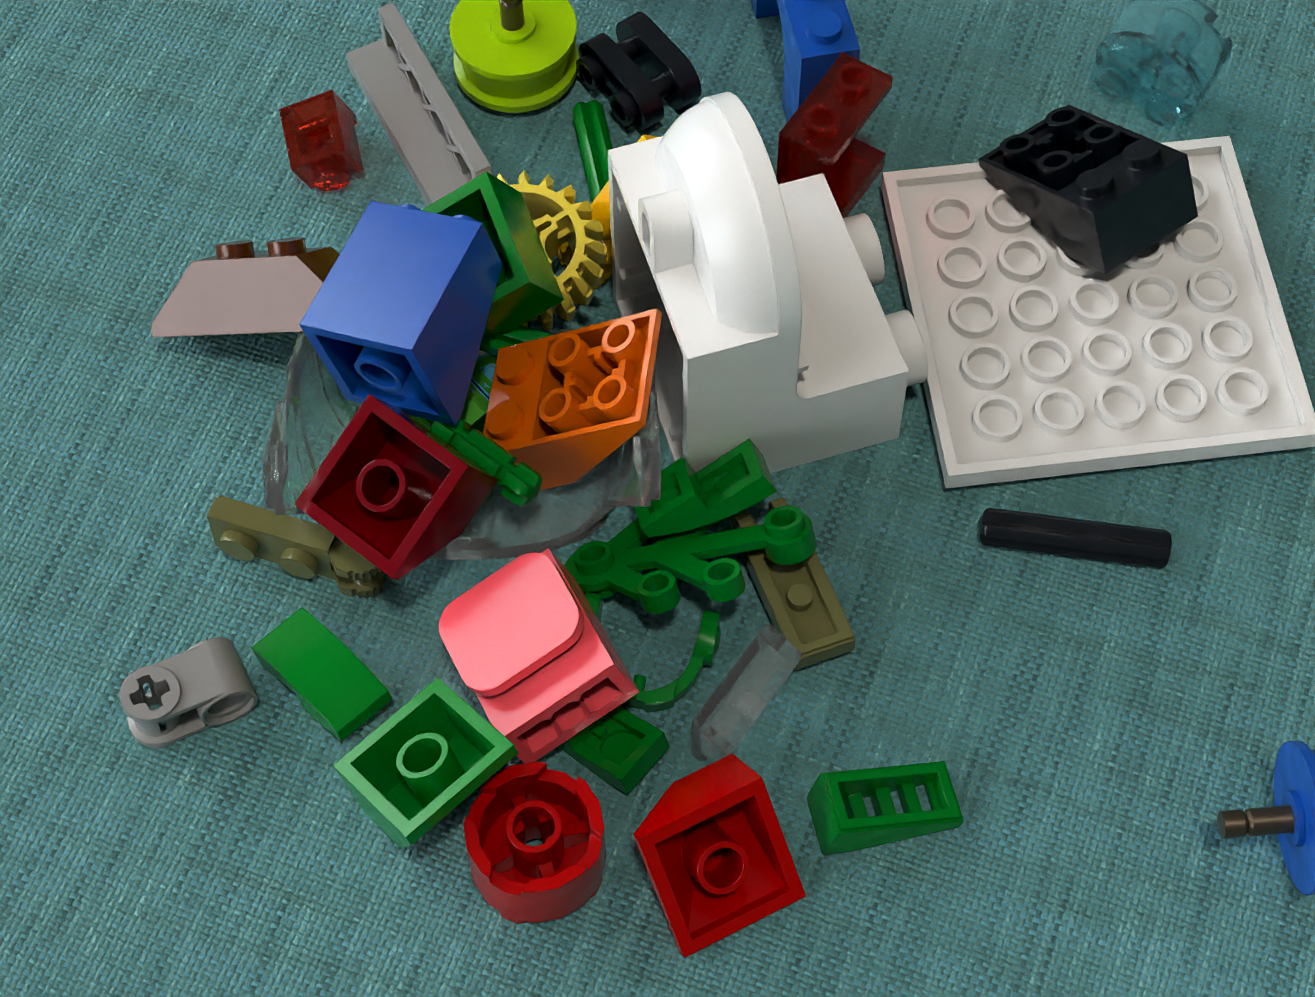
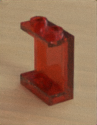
M842 52L779 132L776 176L778 184L823 173L842 218H846L884 168L886 153L856 139V134L891 90L892 76Z

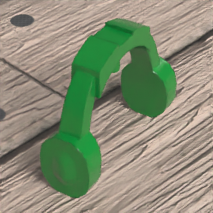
M586 592L585 597L601 623L603 595ZM704 610L691 660L679 678L667 686L644 691L646 677L634 675L633 681L640 692L621 704L620 707L623 709L625 707L644 709L645 713L673 708L675 701L684 696L694 686L704 665H713L721 638V612Z

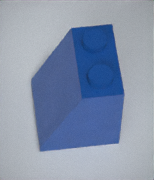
M370 201L299 325L347 400L362 404L370 394L402 410L407 415L456 426L463 412L501 271L502 261L483 223L469 216L455 215L451 217L426 212L410 204L396 206Z

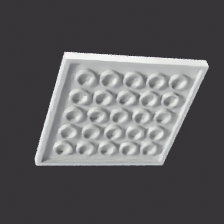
M1230 136L1161 143L1188 155L1198 217L1107 274L1067 256L980 167L979 162L883 172L881 189L906 306L919 327L927 355L928 376L923 385L945 488L1315 447V412Z

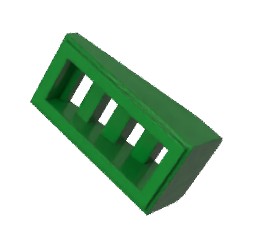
M945 761L820 773L807 796L808 807L823 855L852 852L960 827L964 822ZM924 785L931 810L922 811L916 786ZM897 791L903 813H896L890 792ZM863 798H871L875 816L868 817Z

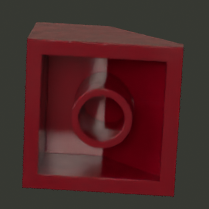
M369 394L294 505L389 577L399 580L463 533L498 479L402 410Z

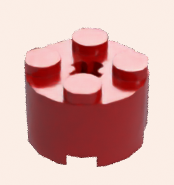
M535 761L511 765L491 776L482 784L481 794L471 805L469 815L465 817L463 826L473 882L485 901L497 909L501 917L517 924L560 919L583 906L588 899L596 895L603 880L602 874L606 862L605 831L600 802L585 780L579 776L575 780L564 772L547 769V763ZM540 838L542 842L538 846L526 845V842L531 839Z

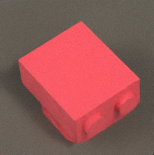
M549 548L541 553L531 552L515 558L450 602L438 621L440 637L462 680L475 692L491 725L514 744L519 752L516 756L523 763L537 761L640 692L575 577Z

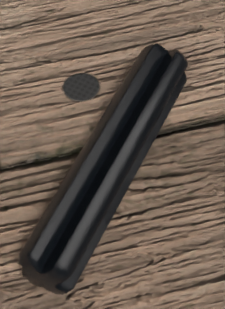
M996 508L984 510L979 535L980 542L987 546L1160 568L1167 565L1172 549L1171 533L1163 529Z

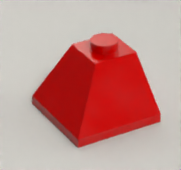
M733 753L673 782L633 834L678 950L684 958L806 897L763 778Z

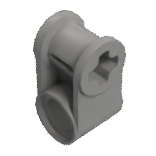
M224 637L201 641L182 653L136 669L123 681L119 692L122 709L128 715L127 719L131 734L140 744L157 749L170 746L179 740L213 726L233 722L251 711L258 699L233 642ZM148 683L151 691L145 694L143 685ZM159 704L160 708L155 710L149 709L150 706ZM164 721L166 729L161 731L158 723Z

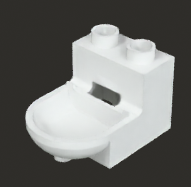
M731 92L702 98L697 105L681 114L664 136L608 150L613 299L620 318L656 308L662 313L650 400L673 462L683 457L694 471L698 472L750 438L763 454L769 472L774 473L899 438L906 387L923 383L927 380L928 362L923 338L913 315L908 310L885 315L872 287L883 283L885 269L880 241L875 227L867 214L861 213L842 218L823 173L778 184L765 145L751 115L741 100Z

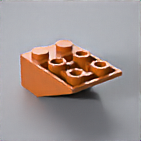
M656 308L500 348L496 360L483 434L517 457L515 465H518L519 462H524L541 474L543 478L540 486L541 490L577 482L646 425L662 313Z

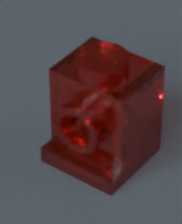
M333 90L279 109L291 170L309 188L316 187L321 191L339 190L349 183L350 174L364 170L354 126L357 125L356 114Z

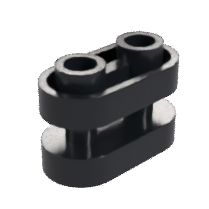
M636 12L617 23L616 35L619 43L616 44L607 34L599 33L579 46L580 58L576 60V68L582 81L589 89H598L610 103L614 115L624 126L631 125L636 130L643 131L663 119L664 107L662 99L673 108L681 109L701 96L700 80L690 60L643 12Z

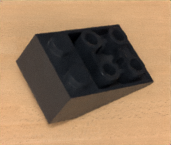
M1071 105L1051 111L1044 120L1020 134L1004 139L999 147L978 159L980 167L1067 256L1104 274L1111 272L1198 217L1187 154Z

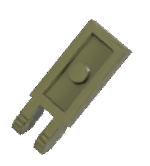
M220 495L218 498L215 497L209 509L207 519L215 545L233 558L242 561H252L256 557L279 564L287 573L303 579H311L315 574L335 580L341 594L351 597L358 595L359 599L361 597L366 598V600L368 597L375 598V595L377 593L380 594V590L384 588L385 576L383 571L322 525Z
M782 497L769 501V512L777 507L788 505L787 501ZM742 510L731 516L733 529L756 525L747 510ZM764 548L743 552L745 564L793 671L854 650L855 635L816 551L804 561L791 565H780L772 562L767 558Z

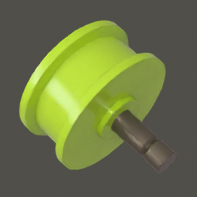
M460 0L455 7L449 27L451 44L454 50V72L459 86L473 101L486 108L500 112H529L555 102L571 87L578 72L576 68L578 49L575 43L577 36L576 15L568 0Z

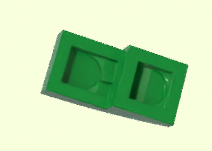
M750 438L698 472H695L688 462L681 457L630 491L641 530L648 537L670 535L717 522L745 510L777 492L764 456Z
M302 607L251 647L259 663L297 695L305 711L341 741L393 699L387 688L333 633Z
M618 706L558 747L591 772L628 795L670 746L663 731Z

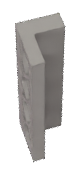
M390 3L377 8L382 39L347 52V63L349 70L427 205H430L484 172L492 175V169L395 4Z

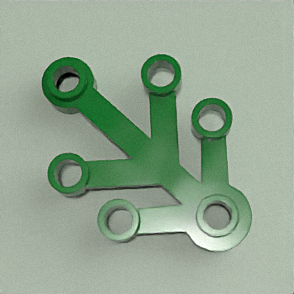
M791 505L780 506L771 510L765 516L764 524L704 535L719 522L717 521L692 530L664 535L655 544L642 547L640 546L650 537L641 530L637 518L608 542L591 541L580 546L568 558L565 567L575 577L584 595L586 592L602 594L604 599L619 592L640 602L645 611L652 614H660L672 610L680 601V592L675 577L706 591L707 596L716 602H727L739 597L743 593L745 581L741 566L736 560L721 558L708 563L702 559L764 548L767 558L772 562L780 565H791L810 557L816 550L817 542L811 519L801 509ZM653 568L659 569L656 571L649 572L645 575H642L637 572Z

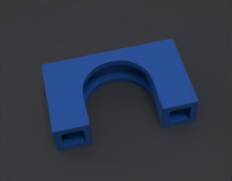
M750 0L756 19L780 15L784 43L782 107L795 149L851 140L860 46L845 0Z

